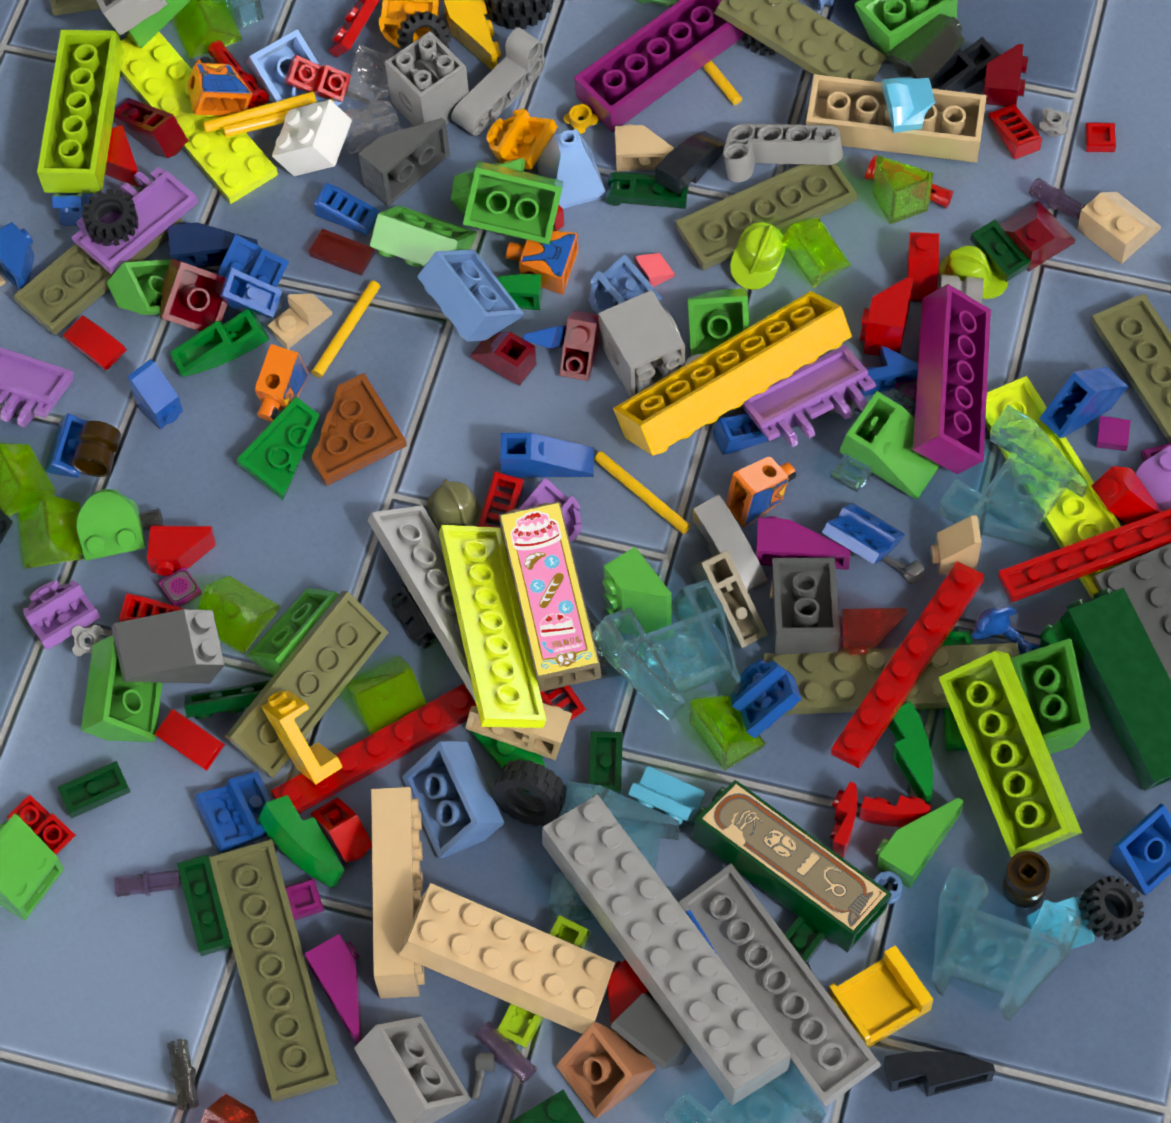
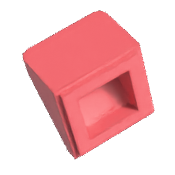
M660 253L639 255L634 258V264L653 287L675 276V273Z

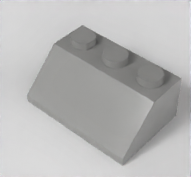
M422 1016L377 1024L354 1047L363 1066L376 1085L379 1094L383 1097L394 1116L396 1123H434L471 1100Z

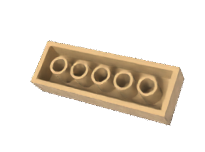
M814 74L806 125L835 126L840 131L842 146L977 163L987 95L932 89L935 104L926 113L922 129L893 133L882 90V82Z
M411 787L371 789L374 979L380 998L420 996L419 985H425V966L399 956V953L421 900V891H423V872L420 866V861H423V848L419 831L422 830V814L419 810V799H413Z
M431 883L421 897L399 956L581 1034H584L591 1024L595 1022L615 962Z

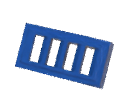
M329 183L325 184L314 202L316 216L366 236L375 224L377 214L380 213V210ZM344 205L341 211H338L339 206ZM354 209L355 211L353 215L349 217L348 215L350 211ZM362 213L367 214L362 223L358 222Z
M747 413L719 418L713 429V435L723 455L769 441ZM753 424V427H754V429H755L756 432H753V431H752L750 425ZM740 428H741V430H742V432H743V434H741V435H740V432H739V430H738V429H740Z

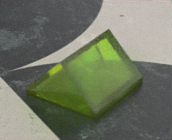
M191 0L172 18L190 59L208 53V47L214 41L220 40L225 46L242 41V36L225 0Z
M877 156L873 195L889 224L891 225L928 211L934 173Z
M819 217L794 223L782 238L783 245L814 289L851 266V263Z
M0 443V508L8 517L57 493L29 444Z
M43 493L19 512L25 569L85 559L76 525L81 509L79 502Z
M227 576L206 585L197 610H213L219 641L244 655L280 609V606L233 577Z
M401 656L353 678L345 687L370 735L427 704L411 666Z
M731 695L695 698L690 702L689 722L724 771L766 745L760 735L754 738L746 732L740 711L731 705Z

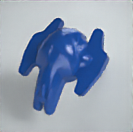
M1012 606L1000 610L989 608L983 611L978 621H976L974 633L971 634L973 639H989L991 635L1004 634L1006 638H1009L1010 642L1018 643L1020 655L1041 648L1036 644H1030L1022 635H1019L1018 631H1015V628L1010 627L1009 617L1017 613V610Z

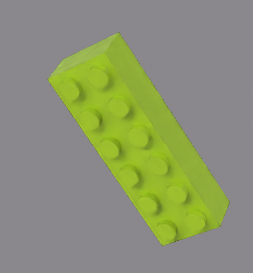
M61 30L37 170L41 185L46 193L97 194L96 192L98 191L102 192L124 53L117 31Z
M993 651L938 677L1011 858L1019 852H1040L1081 834L1082 831L1009 654Z

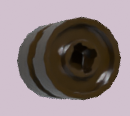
M85 422L79 436V440L82 443L76 446L72 460L74 468L89 476H108L114 462V453L117 451L121 438L120 431L106 422Z
M1031 851L1019 852L1011 858L1007 865L1002 888L1005 897L1010 903L1017 907L1027 908L1035 906L1042 900L1050 877L1048 862L1043 856Z

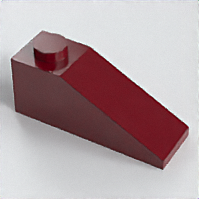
M127 98L115 108L113 122L118 126L123 125L124 131L157 155L165 158L175 156L181 151V147L189 141L176 118L171 113Z

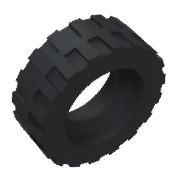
M529 760L509 761L507 765L505 764L492 788V797L495 798V803L501 807L504 813L509 814L513 819L520 820L525 824H532L533 826H545L557 819L568 793L566 792V785L562 782L563 780L555 775V772ZM522 789L528 790L537 795L538 797L532 796L524 792Z

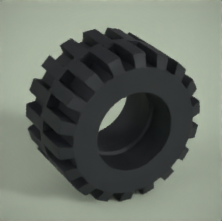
M484 0L489 18L492 21L497 20L499 26L504 27L508 25L509 29H515V27L527 29V25L532 27L537 25L538 20L543 21L546 18V13H550L553 0Z

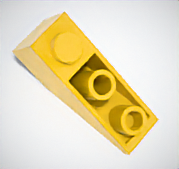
M443 0L444 12L451 35L492 71L498 65L497 59L501 58V51L498 41L493 42L491 38L494 36V30L491 20H486L484 16L487 14L485 1Z

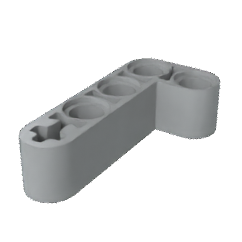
M521 28L513 30L507 38L505 44L506 57L455 106L452 112L451 120L474 136L481 134L543 71L545 65L543 42Z
M738 124L731 128L728 133L723 156L728 179L733 182H743L752 176L755 163L833 165L843 158L840 131L835 126Z

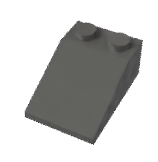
M443 118L379 136L372 143L366 144L361 152L358 153L364 187L387 207L450 155L446 121Z
M772 558L775 655L838 652L840 622L835 558Z
M183 609L117 622L112 625L123 682L210 684L225 666L213 610Z

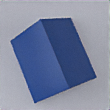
M1161 803L1114 844L1109 863L1143 895L1149 894L1171 874V816L1166 806Z

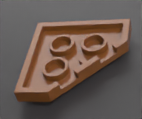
M365 373L337 386L331 410L328 411L321 429L320 440L317 447L314 448L311 457L312 463L326 486L407 446L406 439Z

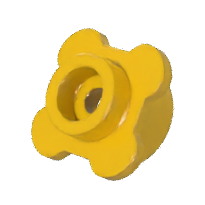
M577 104L570 109L569 113L564 115V122L570 124L574 130L577 129L580 134H583L589 126L598 123V117L592 114L589 106Z

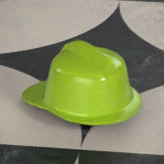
M764 222L753 223L741 234L731 259L730 269L736 283L743 288L750 290L762 289L770 284L775 277L786 247L784 236L778 228Z
M962 246L952 250L950 255L943 259L939 267L940 278L942 274L956 275L962 281L966 277L984 278L982 299L996 298L1002 295L1008 287L1009 281L1005 282L988 262L986 255L974 246Z

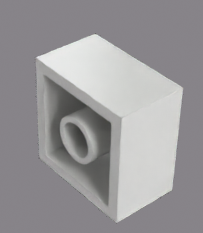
M330 99L289 110L285 116L281 133L276 140L272 157L293 176L334 167L352 119Z

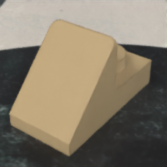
M313 293L288 295L290 308L267 325L268 331L287 349L333 315L332 311Z

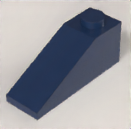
M183 222L168 227L170 257L198 268L220 266L236 233L198 222ZM239 235L258 245L257 239Z

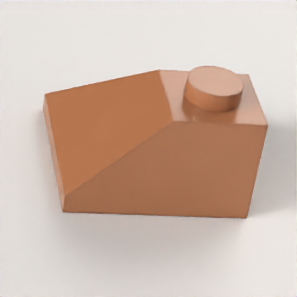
M597 1022L591 1024L556 1065L557 1069L595 1118L602 1116L635 1092L656 1069V1066L645 1054L620 1034Z

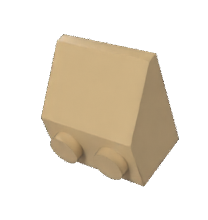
M1101 192L1081 209L1077 227L1078 231L1120 264L1126 261L1161 229L1158 223L1118 192Z

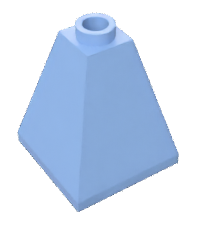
M575 129L555 134L538 158L536 168L540 176L563 181L559 205L564 209L606 198V190L591 148L579 131Z

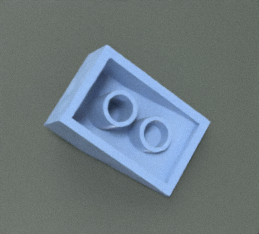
M298 29L249 56L245 63L250 73L257 80L259 88L265 90L269 95L271 103L308 93L284 83L293 56L298 55L319 64ZM315 95L316 103L329 100ZM334 101V104L339 106L342 102Z

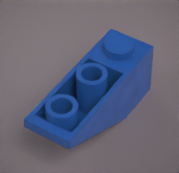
M501 433L500 462L503 474L513 477H594V447L535 433Z

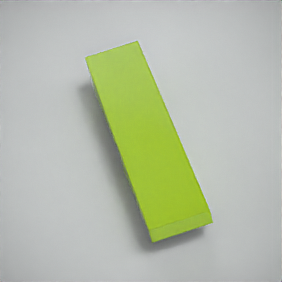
M561 915L558 916L550 932V935L582 949L592 934L587 928ZM510 1004L496 1033L527 1048L544 1017Z

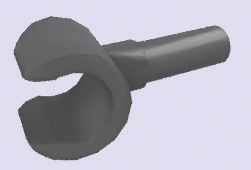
M888 555L882 559L883 562L902 572L904 579L910 584L916 583L925 576L922 573L924 566L917 560L907 566Z
M480 1053L476 1057V1079L471 1099L479 1100L484 1072H495V1056L493 1053Z

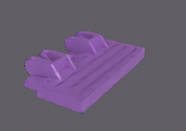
M160 167L156 168L150 173L151 178L154 180L153 182L143 173L137 172L134 175V180L143 188L141 192H138L126 182L120 186L123 194L127 193L130 200H133L139 219L138 229L134 228L135 235L132 237L128 234L129 241L124 242L123 239H120V245L117 246L114 245V241H110V246H104L103 240L101 244L96 243L95 239L89 237L82 217L76 221L80 231L72 236V240L112 274L124 262H127L199 203L197 196L168 171H164ZM110 212L108 214L111 216L103 215L100 218V222H115L122 214Z
M844 345L818 358L815 362L797 369L790 377L781 379L769 386L765 392L744 401L742 408L769 441L782 435L787 443L794 447L798 445V438L792 428L798 426L808 438L815 436L813 426L803 414L804 412L812 420L835 408L846 420L852 417V413L845 401L851 399L861 411L868 404L864 395L856 386L859 385L866 392L876 387V385L868 375L867 369L848 347Z
M0 347V403L4 404L6 401L1 410V420L10 421L20 407L22 411L18 415L17 423L21 427L25 428L35 415L46 418L74 380L73 371Z

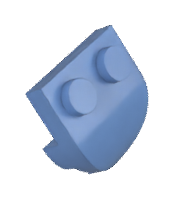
M624 254L604 273H601L599 270L595 273L590 282L592 287L588 300L592 309L598 314L650 290H653L659 301L663 297L631 259Z

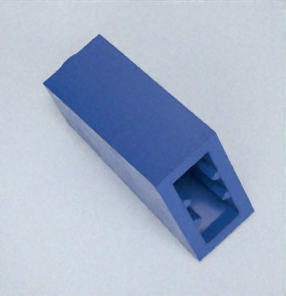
M1108 367L1073 372L1039 419L1059 438H1064L1112 409L1128 388V385Z

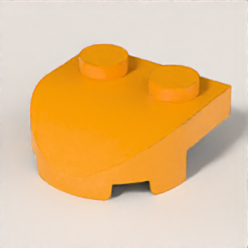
M383 0L379 26L387 42L394 47L400 48V45L397 43V39H399L397 31L401 28L400 23L402 20L405 21L407 19L406 16L409 14L413 15L417 11H427L439 17L440 0ZM421 27L415 31L413 41L415 42L429 31L432 33L433 31L428 27Z
M517 109L513 111L514 116L504 121L499 118L492 124L487 133V141L499 162L523 158L525 160L524 169L532 170L558 126L554 119L530 117L526 109Z

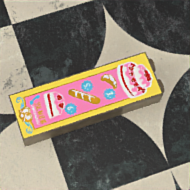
M546 502L539 504L537 507L524 510L513 509L506 514L499 515L540 692L602 678L597 650L560 502Z

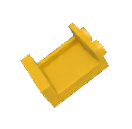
M290 690L278 691L268 698L266 704L261 706L296 769L314 784L321 782L343 767L338 757L319 742L310 747L308 746L295 723V718L309 709L307 703Z
M896 945L884 951L883 959L839 986H836L835 983L828 986L827 992L868 1048L929 1012L933 1003L932 996Z

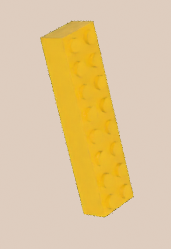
M809 291L613 408L624 437L651 456L665 452L669 446L677 441L692 436L697 429L717 421L722 414L740 407L747 399L765 392L772 384L790 377L797 369L815 362L819 356L829 350L840 347L844 341L851 338L852 335L842 307L813 291Z

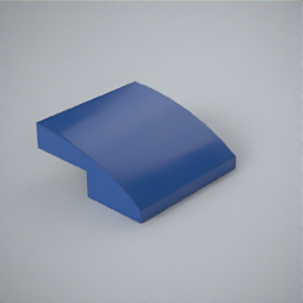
M235 234L217 274L226 277L228 269L234 268L277 287L289 261Z
M855 503L843 507L838 518L828 521L822 531L824 535L872 564H876L887 556L905 535V533Z
M258 771L228 779L226 786L197 793L194 801L219 854L239 848L268 835L258 818L264 804L272 800Z

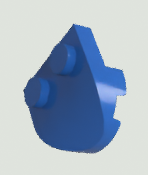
M757 660L748 666L738 678L742 683L738 693L731 694V705L740 711L746 732L754 738L770 728L776 720L788 710L794 708L801 700L794 676L774 660L771 662Z

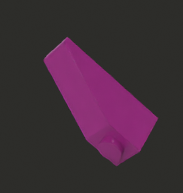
M777 516L758 518L756 557L761 566H772V558H835L836 569L849 570L851 550L789 519H781Z
M340 934L306 952L305 957L308 966L357 1045L362 1040L359 971L355 960L360 957L352 942L348 941L345 943Z

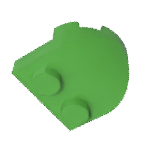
M104 489L94 492L83 503L76 525L85 561L146 548V541L139 518L140 511L133 499L130 500L125 495L120 494L118 490Z

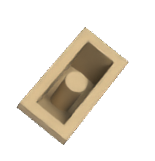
M628 124L615 126L617 172L655 170V167L674 149V147L644 125Z
M977 515L969 516L937 533L936 543L931 545L930 552L932 564L937 563L939 575L948 574L957 561L975 570L977 569L981 548Z

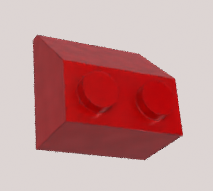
M907 277L872 297L870 308L864 307L859 340L865 342L864 354L880 357L881 346L887 347L899 354L901 353L910 309L913 278Z

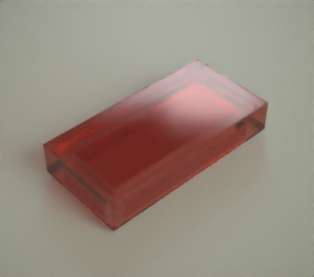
M321 229L309 250L310 257L362 276L375 255V251L370 246Z

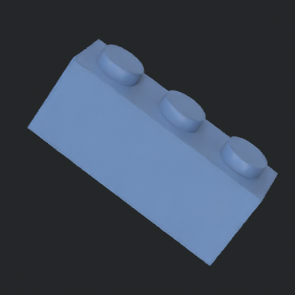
M475 250L436 251L417 276L424 285L425 291L434 298L441 307L442 313L451 320L457 328L458 334L467 342L487 340L524 315L523 311Z
M439 741L402 776L405 786L411 787L413 799H419L422 823L438 858H445L485 841L505 823L467 742Z

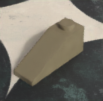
M728 550L716 553L689 567L703 597L740 649L768 635Z

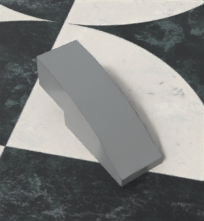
M717 495L694 507L693 522L708 542V549L711 554L714 555L728 550L748 592L767 583L766 575L754 551L721 496Z

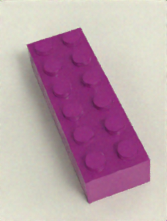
M680 0L574 77L576 97L583 104L589 106L592 113L597 115L598 119L611 132H614L615 126L625 124L743 37V31L714 14L721 0Z
M946 284L922 298L913 450L955 474H959L984 461L991 309L951 285Z

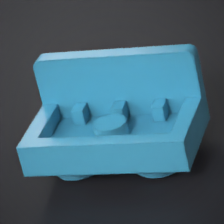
M650 766L646 767L640 783H633L628 795L636 798L634 804L649 811H652L654 807L666 811L663 817L678 824H682L683 820H693L706 794L704 790Z

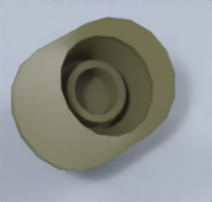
M447 479L443 480L442 485L433 491L427 505L429 513L439 531L441 525L477 527L483 510L467 485L461 482H449Z

